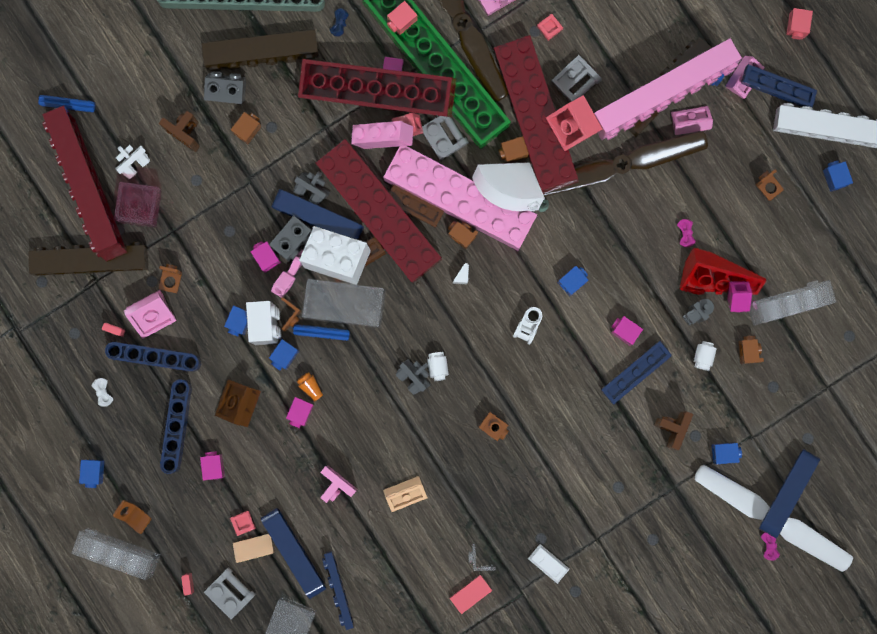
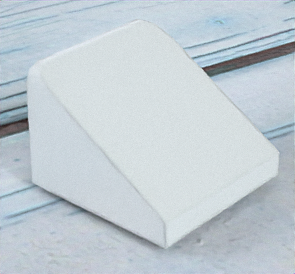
M468 263L463 265L453 284L468 283Z

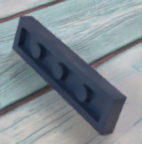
M749 64L745 67L741 84L801 107L813 108L817 90Z
M661 341L657 342L603 387L601 391L614 405L672 356Z
M330 551L324 554L325 558H322L325 570L328 569L330 577H328L329 586L335 590L336 595L333 596L335 606L340 607L341 626L345 625L346 630L352 629L355 625L334 553Z

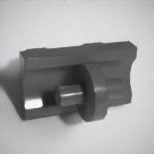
M320 171L316 175L309 172L307 177L301 174L294 181L296 185L293 192L299 196H304L307 190L311 191L312 195L309 201L315 205H319L330 194L329 190L322 187L326 181L321 179L323 173Z
M702 299L688 307L689 312L682 316V318L689 326L697 321L698 323L703 322L713 312L714 305L709 299Z
M407 359L400 365L401 368L396 373V376L401 381H404L408 376L413 381L408 386V390L413 395L420 391L423 392L431 385L426 379L429 376V373L425 370L429 366L427 363L421 366L418 361L413 364Z

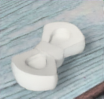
M98 378L92 383V387L96 390L98 405L106 407L112 403L113 398L107 394V380Z

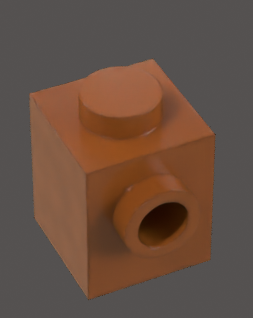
M244 112L232 127L231 132L243 142L249 144L262 127L259 123L260 119L252 113L248 115Z
M523 136L501 143V149H498L501 160H505L506 164L528 158L529 155Z

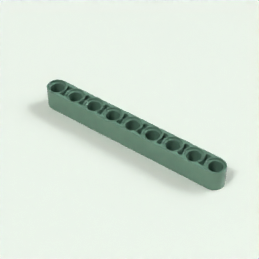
M157 0L161 7L173 9L317 12L325 7V0H321L318 4L311 3L312 0H302L298 4L293 3V0H282L280 3L273 2L274 0H263L261 3H257L255 0H244L243 2H236V0H224L223 2H218L217 0H205L202 2L198 0Z

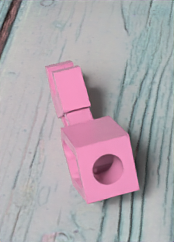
M301 249L299 255L294 258L288 272H282L274 283L271 292L281 298L285 296L296 279L294 276L302 265L299 260L304 250Z

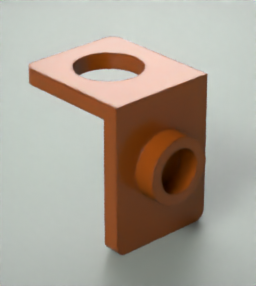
M776 169L771 173L767 170L758 177L761 181L756 184L768 201L784 190L773 176L777 172ZM768 183H773L776 186V191L772 194L768 193L765 189Z
M166 264V267L159 266V269L163 271L159 289L178 293L182 272L177 270V266ZM168 277L175 279V285L172 288L165 286V279Z
M282 297L281 300L295 310L282 328L286 332L290 326L293 328L298 322L299 318L297 316L301 311Z
M125 500L121 502L113 514L114 518L126 522L139 534L143 533L152 519L137 505ZM128 507L127 512L120 515L122 509Z

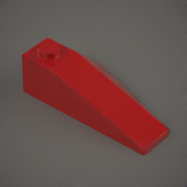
M693 248L685 261L680 290L698 295H704V292H715L716 295H722V292L729 291L730 282H749L752 295H758L766 282V278L712 252Z

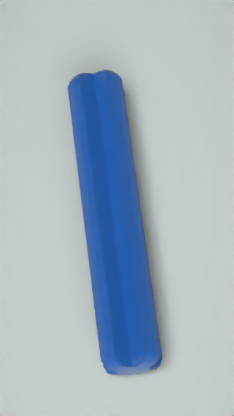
M40 95L38 100L40 106L59 108L64 105L70 110L95 111V103L93 101Z
M297 324L293 327L294 335L346 341L350 337L349 330Z

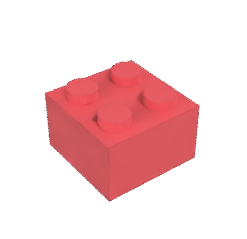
M584 95L546 117L564 151L603 130Z

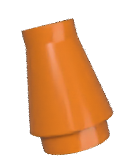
M307 372L297 380L298 387L310 396L313 401L323 396L314 375Z

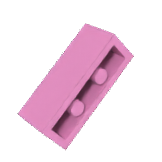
M402 121L353 125L351 144L363 149L412 146L413 126Z

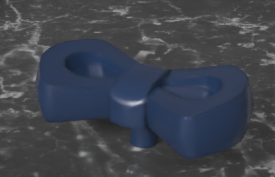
M339 8L335 11L336 22L329 30L333 36L339 37L344 33L343 27H346L345 20L349 16L345 9Z

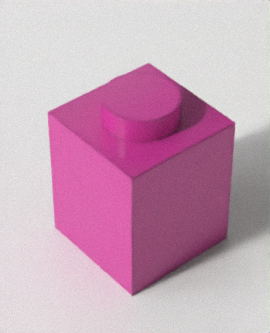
M261 241L253 246L254 250L251 253L264 273L281 263L267 241L265 243Z
M730 282L727 298L730 312L750 311L752 290L749 282Z
M625 316L621 319L617 318L611 326L614 329L611 333L629 346L634 344L643 331L641 327Z
M295 397L286 419L290 420L289 424L298 428L301 425L306 426L314 404Z
M217 451L207 452L205 457H200L203 480L225 477L222 454L217 455Z

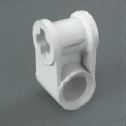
M536 307L529 308L519 322L513 337H519L530 345L542 320L541 310ZM534 310L538 313L537 321L529 320L528 313Z

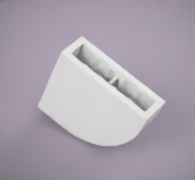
M530 163L478 165L472 178L478 191L488 201L503 209L535 211L539 210L544 200V195Z

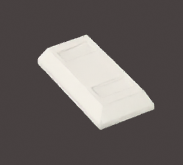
M541 544L528 558L557 584L569 571L565 564Z

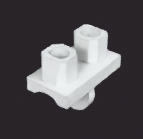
M130 145L126 149H123L121 146L118 147L121 153L116 159L119 162L124 157L126 159L116 167V170L119 174L122 173L129 179L137 173L131 166L135 160L142 167L150 162L142 146L138 147L131 155L129 153L133 148Z

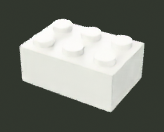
M314 226L299 261L306 269L357 285L371 250L365 242Z
M271 301L247 302L249 342L254 345L278 344V339H281V328L277 326V320H280L279 308Z

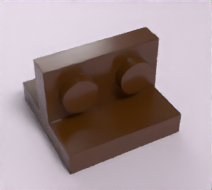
M188 111L185 114L182 113L176 121V126L165 118L160 120L158 124L167 133L194 152H197L200 146L190 137V134L199 123L193 114Z
M228 379L215 416L233 424L248 427L261 391Z
M682 411L679 413L677 420L667 416L656 419L654 426L671 433L666 445L667 448L680 450L694 414Z

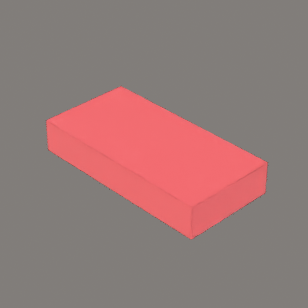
M479 575L450 597V600L458 611L463 614L489 594L492 589L483 577Z

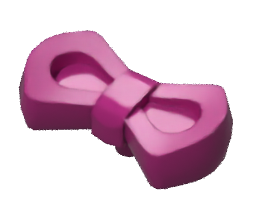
M682 219L677 224L682 231L683 237L680 245L683 247H691L696 242L691 230L693 222L689 219Z
M763 533L761 539L766 543L767 548L764 557L767 560L774 561L780 556L776 549V538Z

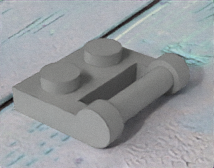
M578 55L551 80V83L569 102H572L583 96L591 87L601 82L602 79ZM588 74L590 79L572 94L569 90Z
M439 116L422 126L423 135L440 161L469 143L467 138L462 136L451 117ZM445 121L457 140L456 144H452L440 123Z
M228 567L204 593L230 619H233L256 594L253 591L250 592L232 574L233 571ZM225 579L245 597L242 601L223 583Z

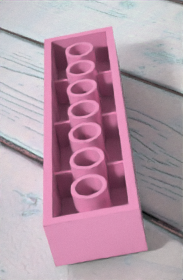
M731 38L595 112L594 115L603 129L597 132L600 139L607 138V140L614 138L621 129L626 131L632 128L638 120L643 122L650 118L654 111L657 110L659 113L668 108L672 101L678 103L689 92L694 94L702 89L701 87L705 83L710 85L717 81L722 74L727 76L735 71L734 69L739 66L738 63L742 57Z
M407 146L399 147L384 175L385 182L402 188L442 209L446 214L465 222L467 225L519 251L537 217V214L531 211H511L494 205L478 191L474 181Z

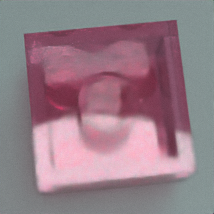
M119 182L114 220L123 224L156 228L162 190L155 186Z

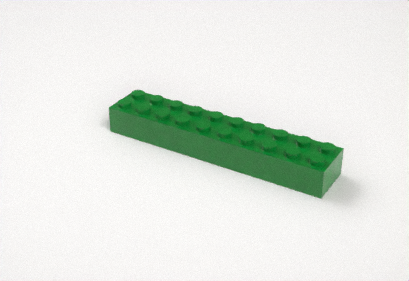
M362 0L365 8L418 73L456 79L452 115L479 149H482L510 126L511 121L413 0ZM405 1L417 14V21L399 35L397 31L393 32L388 27L387 15Z

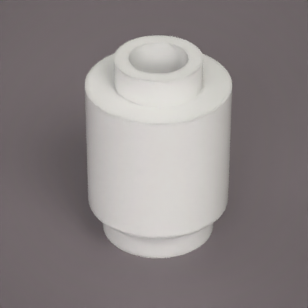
M703 341L702 344H698L694 358L695 368L709 371L710 366H713L717 348L713 347V343Z
M444 352L429 354L427 361L430 378H434V381L445 380V376H448L449 373Z

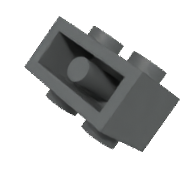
M217 71L208 73L205 77L204 100L242 104L245 100L246 77H241L240 74L232 73L229 76L222 75L221 72Z
M293 216L269 246L289 262L290 259L294 260L299 255V249L303 244L306 246L312 230ZM289 245V248L285 250L284 247Z

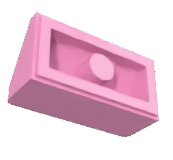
M744 56L725 86L743 99L746 98L751 90V87L741 84L745 67L749 64L762 70L765 68L752 56Z
M708 106L671 112L675 135L712 129L713 119Z

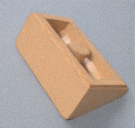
M419 476L384 490L391 512L427 499Z
M269 534L233 543L236 563L275 553L273 541Z

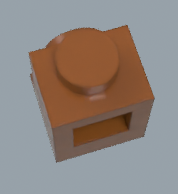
M455 220L448 228L450 231L448 236L465 249L476 238L478 232L475 230L472 233V228L465 222L461 224Z
M745 336L744 340L738 341L741 364L764 362V359L759 357L762 354V348L755 336Z
M491 412L487 414L478 427L496 441L499 438L503 440L509 432L506 429L509 425ZM493 424H497L499 426L498 431L495 432L492 430L491 427Z

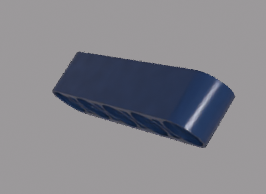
M280 189L271 206L291 217L295 216L300 221L356 240H359L364 226Z
M111 342L105 348L106 356L118 361L190 372L199 370L202 365L201 359L198 356L189 353ZM118 346L120 349L117 356L112 355V348ZM133 349H137L139 352L136 359H132L130 356ZM152 352H156L158 355V359L155 362H151L149 359ZM171 355L177 357V362L174 365H170L168 362ZM190 358L196 360V365L193 368H189L187 365V361Z
M182 379L176 380L171 388L160 468L166 474L176 473L180 469L192 393L191 384ZM181 383L186 385V391L183 394L178 392V385ZM181 402L184 407L180 413L175 411V404ZM175 421H178L181 425L178 432H174L172 429V424ZM172 440L178 444L176 451H172L169 448V443ZM168 460L174 461L175 467L173 470L167 469L166 463Z
M805 449L801 451L759 527L760 530L777 539L820 462L819 457Z
M276 508L261 517L260 519L307 597L312 599L327 588L280 510Z

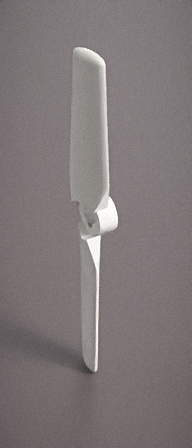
M701 465L695 474V481L748 517L763 521L770 507L759 495L706 465ZM788 518L780 533L786 541L841 572L847 570L853 561V557L798 519Z

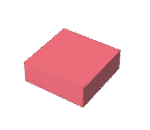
M550 14L537 24V28L548 41L563 30V27L553 14Z
M104 323L102 330L124 337L126 332L125 329L108 323Z
M249 510L230 518L237 536L256 529Z
M192 573L182 575L183 593L185 595L193 594Z

